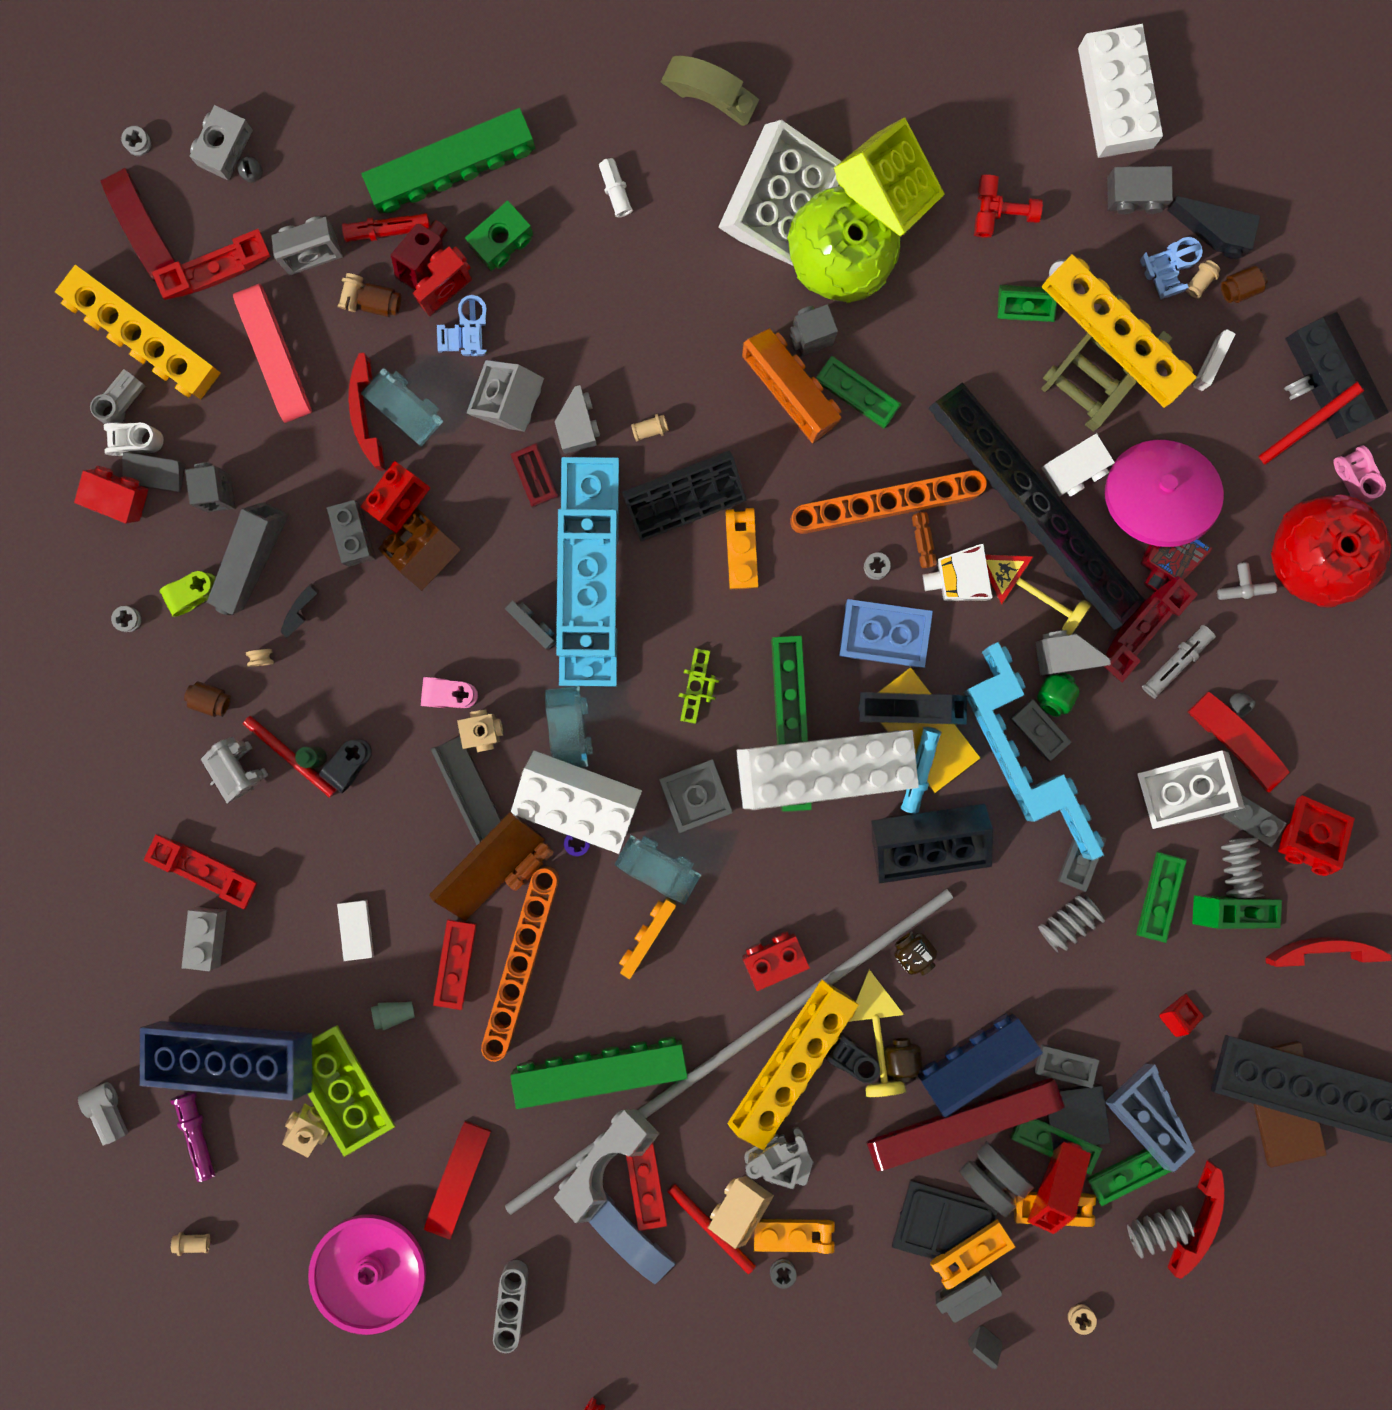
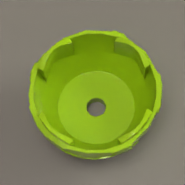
M841 186L825 189L815 194L803 207L801 206L792 219L787 237L790 258L797 278L809 291H813L827 299L846 303L866 299L876 293L886 283V279L894 269L900 254V236L849 197ZM851 226L858 227L862 232L861 240H852L848 235V228Z

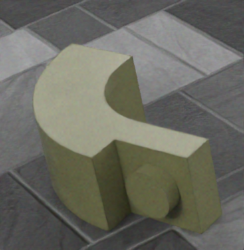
M673 56L661 80V83L680 97H693L708 102L741 126L748 125L759 102L756 96L742 87L743 81L712 63L694 57Z

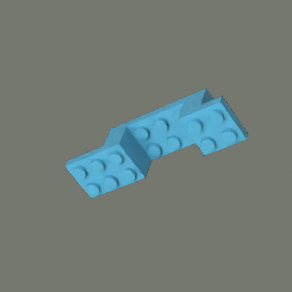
M562 457L561 509H558L556 655L559 656V686H617L616 560L619 531V458Z
M999 642L987 647L982 654L994 677L969 688L964 692V695H967V701L1026 821L1035 822L1060 810L1083 858L1094 860L1103 856L1101 848L1104 847V843L1099 833L1091 830L1088 824L1091 817L1084 804H1078L1074 796L1078 791L1071 778L1066 779L1064 775H1055L1030 787L1029 784L1033 782L1027 768L1025 766L1020 767L1016 757L1020 756L1018 749L1012 740L1007 741L1003 733L1007 728L1000 714L995 715L993 712L994 709L1023 696L1022 689L1025 688V684L1018 672L1013 673L1009 665L1012 662V658L1005 646L1001 648Z

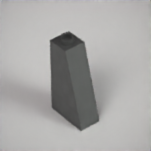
M264 502L241 509L207 600L208 604L215 606L216 611L224 615H234L244 610L287 521L288 513Z

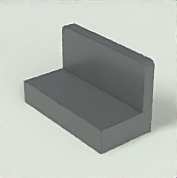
M986 1267L951 1289L943 1287L935 1292L936 1306L942 1314L947 1312L955 1323L1002 1296L1001 1289Z

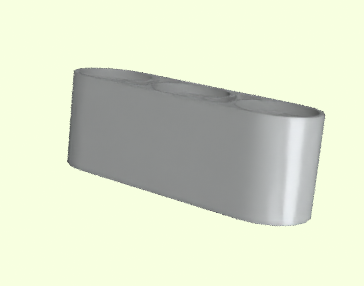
M512 1260L505 1265L499 1282L493 1344L502 1353L514 1351L518 1346L522 1333L529 1272L526 1264L520 1260ZM517 1273L520 1275L521 1281L513 1282L509 1280L507 1274ZM514 1302L518 1309L510 1311L505 1308L504 1303ZM510 1331L515 1337L513 1339H505L502 1337L501 1332Z

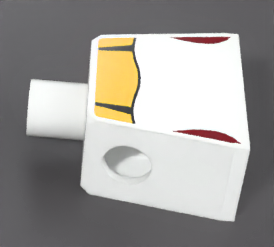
M983 544L938 559L939 572L922 575L925 591L942 589L944 601H987L992 599Z

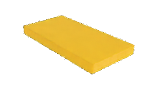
M912 668L907 669L877 692L931 694ZM880 722L887 732L913 730L915 757L921 741L923 728L931 727L941 731L927 780L929 787L934 793L980 759L979 755L955 724Z

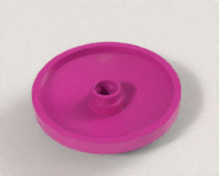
M1169 440L1146 441L1124 451L1111 467L1105 484V500L1108 510L1120 528L1141 542L1161 547L1181 546L1202 537L1215 523L1222 509L1224 499L1222 481L1212 463L1194 448Z
M380 1215L354 1216L341 1221L331 1228L316 1246L309 1265V1288L319 1311L338 1328L362 1335L382 1333L402 1323L417 1306L426 1282L424 1254L416 1238L400 1223Z

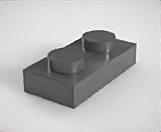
M512 601L505 608L545 649L549 650L556 643L551 638L555 633L544 622L538 625L531 618L535 613L526 604L521 602L518 605Z
M1030 700L1010 718L1047 761L1054 759L1071 743L1067 736L1034 700Z
M1243 795L1241 796L1245 808L1220 815L1221 818L1253 838H1258L1261 843L1268 847L1274 845L1287 824Z
M1100 836L1105 844L1107 838ZM1073 838L1057 881L1086 892L1099 858L1094 860L1083 858Z
M1041 1044L1040 1048L1043 1054L1038 1056L1034 1071L1036 1074L1093 1088L1099 1059Z

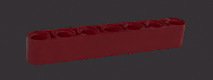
M1048 1078L959 1108L947 1117L941 1114L868 1140L866 1144L876 1171H884L1055 1113L1065 1108L1055 1078Z

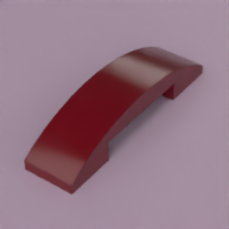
M123 168L102 179L101 184L129 242L148 274L155 281L152 274L153 271L176 261L145 208L128 170Z
M1179 576L1159 588L1140 605L1117 633L1105 655L1110 659L1111 665L1104 667L1123 683L1141 662L1137 657L1141 650L1172 614L1180 616L1198 594Z

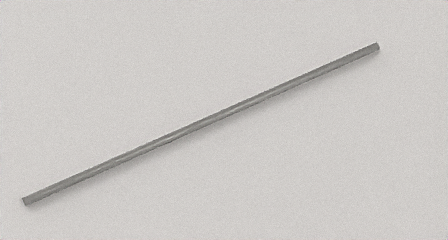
M948 889L941 892L688 1074V1079L679 1080L638 1109V1111L645 1119L804 1006L821 980L831 985L839 981L952 900L953 896ZM594 1142L505 1205L507 1212L512 1215L575 1170L578 1161L584 1155L589 1154L595 1147Z

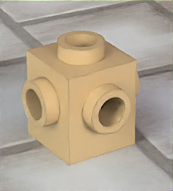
M486 709L470 712V718L457 720L463 749L476 747L477 752L494 749L493 743L500 742L499 736L503 735L501 720L496 719L495 714H487ZM481 726L485 729V733L482 736L479 734Z
M304 1103L298 1113L295 1111L291 1113L285 1125L288 1129L282 1145L309 1157L317 1143L323 1144L329 1130L314 1106L311 1107Z

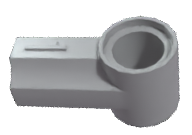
M123 369L105 393L96 396L90 403L91 413L103 424L122 423L125 418V411L146 386ZM112 406L111 413L103 416L105 408Z
M109 1082L103 1083L78 1096L79 1107L85 1117L91 1118L103 1146L128 1134V1130L117 1108V1093Z

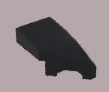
M312 583L296 599L284 620L281 633L286 638L306 620L299 610L319 592Z

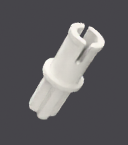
M613 158L604 159L599 163V167L606 185L605 193L610 196L615 216L624 217L633 211L625 191L627 187L626 182H622L615 160Z

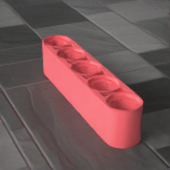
M259 283L233 293L235 304L281 419L284 423L312 413L303 385L262 285Z

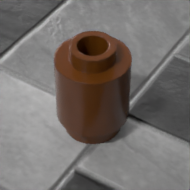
M1255 265L1229 275L1221 283L1223 297L1228 303H1239L1265 291V285L1268 283L1267 275L1263 269H1259Z
M366 283L365 287H360L358 291L357 304L361 305V310L364 312L386 317L391 315L397 316L401 306V293L395 292L393 288Z
M197 681L194 685H189L185 692L184 700L187 701L189 709L213 717L217 715L223 717L229 708L231 696L225 694V690Z

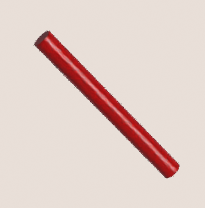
M1356 382L1258 457L1266 465L1361 394L1364 389Z
M252 716L246 718L243 722L244 726L329 798L334 795L337 790L322 779L318 772L313 768L300 767L295 760L296 754Z
M673 1184L668 1189V1194L747 1274H750L755 1269L756 1265L739 1248H733L708 1229L712 1221L676 1184Z

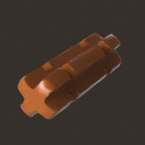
M927 512L916 513L912 516L913 526L916 527L914 532L918 553H921V557H919L922 568H931L936 566L937 560L936 555L932 552L934 544L931 528L927 525L929 517Z
M541 842L534 849L535 852L530 853L515 868L516 872H511L505 878L506 884L511 889L518 890L524 884L523 880H528L543 865L542 861L544 859L547 861L553 855V850L550 846Z

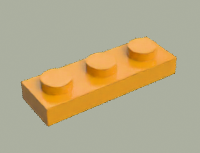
M668 897L664 902L658 900L650 913L654 917L648 927L643 924L634 938L638 941L633 951L627 949L619 964L623 966L620 974L628 979L632 977L675 909L676 902Z

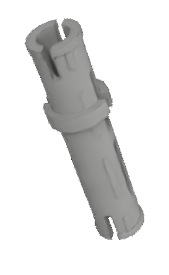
M1202 625L1186 643L1182 642L1178 646L1179 650L1142 686L1144 691L1156 699L1191 661L1195 662L1200 657L1199 653L1216 638L1215 634L1208 627ZM1195 643H1197V645L1191 650V652H1189L1186 655V657L1182 660L1181 658L1186 654V652H1188L1192 648V646ZM1176 664V667L1162 681H1160V679Z

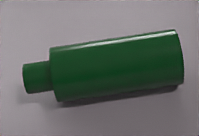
M302 747L297 751L295 760L302 768L320 767L325 764L327 754L321 747Z

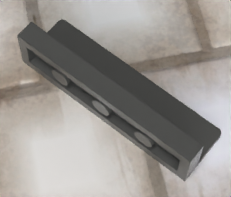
M459 736L438 747L431 748V751L476 845H478L502 819L468 749L462 748Z

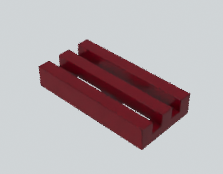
M537 443L510 454L532 508L538 506V504L546 503L550 499L558 498ZM533 451L550 493L545 494L529 453ZM524 456L540 497L534 498L518 457Z

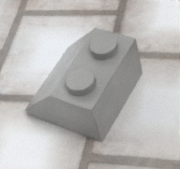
M312 217L306 220L305 224L297 227L286 226L281 228L279 233L272 235L274 257L289 275L343 257L333 226L327 217Z
M485 360L466 413L507 429L525 432L531 420V413L535 402L540 395L544 378L519 364Z
M1067 630L1044 634L1043 640L1035 642L1040 676L1111 665L1108 657L1077 634L1067 636Z

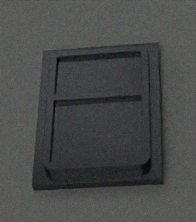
M910 1180L892 1242V1248L934 1259L938 1255L945 1254L994 1222L998 1211L983 1200Z

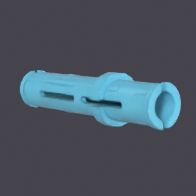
M931 727L923 728L916 754L919 788L906 790L901 809L906 812L919 813L922 796L929 786L927 782L928 775L941 736V731Z

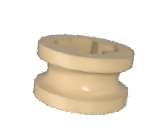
M272 649L246 652V656L250 658L247 666L256 667L274 664V661L270 659Z
M1077 1304L1069 1310L1068 1321L1077 1333L1087 1335L1095 1329L1097 1319L1088 1306ZM1085 1313L1089 1320L1088 1322L1083 1321V1325H1080L1076 1317H1081V1314Z

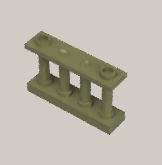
M1120 295L1116 297L1117 299H1123ZM1101 306L1097 313L1105 315V308ZM1116 324L1119 328L1126 332L1124 326H1122L1121 324ZM1162 331L1157 336L1159 340H1164L1167 343L1172 339L1165 331ZM1087 332L1059 367L1053 365L1045 374L1043 379L1047 382L1041 390L1046 392L1053 384L1059 387L1088 411L1087 415L1090 416V419L1085 425L1094 432L1103 424L1137 381L1125 369L1123 371L1126 374L1121 381L1113 380L1079 353L1085 344L1091 340L1112 357ZM1142 345L1141 349L1144 351L1142 356H1146V349ZM1071 362L1106 389L1105 393L1108 396L1103 403L1095 402L1061 375Z

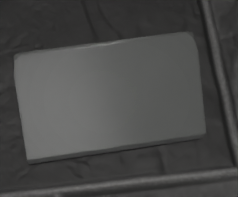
M123 452V476L138 480L140 486L181 492L185 464L176 460Z

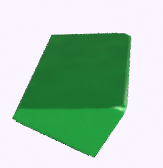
M999 286L998 319L1055 321L1057 302L1042 287Z

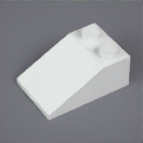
M1219 751L1138 773L1153 829L1245 808L1229 752Z

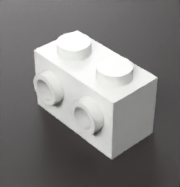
M1096 433L1042 467V470L1059 497L1066 492L1071 497L1085 488L1083 482L1092 477L1095 482L1109 474L1107 468L1115 462Z

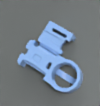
M1182 238L1177 242L1171 243L1167 247V251L1148 257L1146 252L1140 258L1142 267L1146 266V271L1144 272L1146 279L1152 280L1156 275L1154 283L1160 300L1184 292L1189 288L1188 284H1180L1177 276L1180 274L1179 270L1194 266L1202 256V246L1195 238ZM1182 244L1190 245V247L1177 252L1178 246ZM1195 251V259L1192 262H1185L1179 258Z
M469 295L464 297L458 306L460 326L464 327L461 328L459 325H455V328H445V325H437L438 353H442V351H459V348H465V350H461L463 356L486 355L487 350H482L481 327L486 326V304L480 297ZM467 301H469L470 320H467L462 313V306ZM475 301L479 302L483 309L482 315L478 320L475 318ZM442 330H444L445 344L443 343V331H442Z

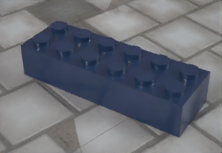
M159 1021L140 1027V1086L293 1101L312 1092V1033Z

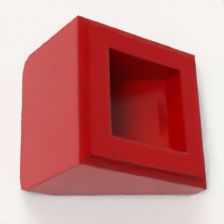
M1187 994L1181 996L1159 1015L1175 1037L1190 1034L1204 1017Z

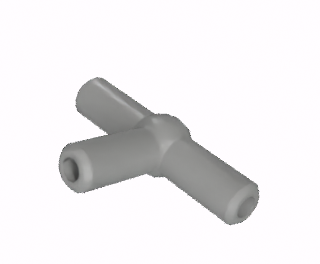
M1243 562L1237 565L1240 586L1218 589L1217 596L1219 600L1241 597L1250 599L1257 595L1276 593L1277 584L1269 582L1252 585L1249 563Z

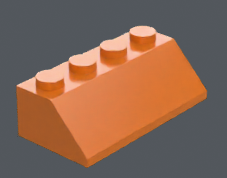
M769 328L744 342L742 357L813 444L840 422L842 418L839 415L841 410L833 399L828 401L822 394L823 387L815 377L810 378L804 371L806 367L803 361L796 354L792 356L786 349L788 344L783 336L778 332L774 334Z

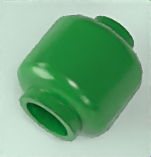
M1067 673L1052 674L1046 677L1037 694V700L1040 703V708L1045 713L1059 717L1060 715L1070 713L1080 694V690L1071 675Z

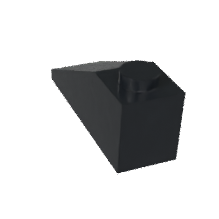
M1176 196L1168 205V212L1215 251L1224 253V256L1239 259L1253 249L1260 220L1259 215Z

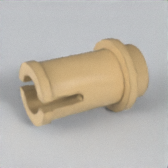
M1210 260L1201 263L1199 271L1188 284L1189 288L1185 291L1190 296L1200 299L1210 283L1219 278L1220 267Z
M347 273L346 278H342L344 286L338 307L346 310L348 299H350L348 311L356 312L358 291L360 287L364 288L365 284L362 283V277Z
M658 413L655 414L654 418L631 424L636 442L658 434L664 436V432L669 431L665 416H659Z
M179 1232L178 1235H173L171 1240V1252L177 1253V1256H182L183 1253H208L210 1249V1234L184 1235L183 1232Z

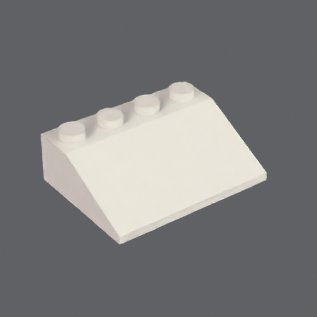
M783 120L765 124L718 228L740 242L793 266L787 239L792 219L800 207H803L815 194L839 185L833 168L842 161Z

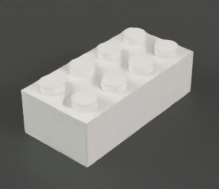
M1143 24L1087 33L1078 50L1098 158L1153 149L1163 137Z
M533 751L523 770L511 812L521 818L619 854L642 790Z

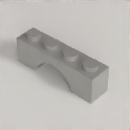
M637 1109L619 1111L612 1118L610 1128L596 1138L594 1141L595 1147L591 1152L584 1155L576 1164L577 1169L572 1176L564 1179L559 1185L560 1191L554 1199L575 1223L589 1222L606 1202L607 1198L603 1189V1174L609 1161L620 1153L629 1157L642 1156L660 1134Z

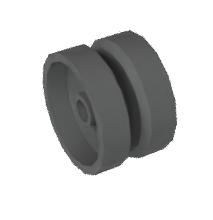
M986 1141L977 1151V1155L987 1169L985 1170L975 1161L968 1160L959 1172L971 1185V1188L988 1205L992 1206L1004 1217H1008L1017 1205L1014 1198L1006 1190L1009 1189L1016 1196L1025 1198L1035 1187L1000 1151Z

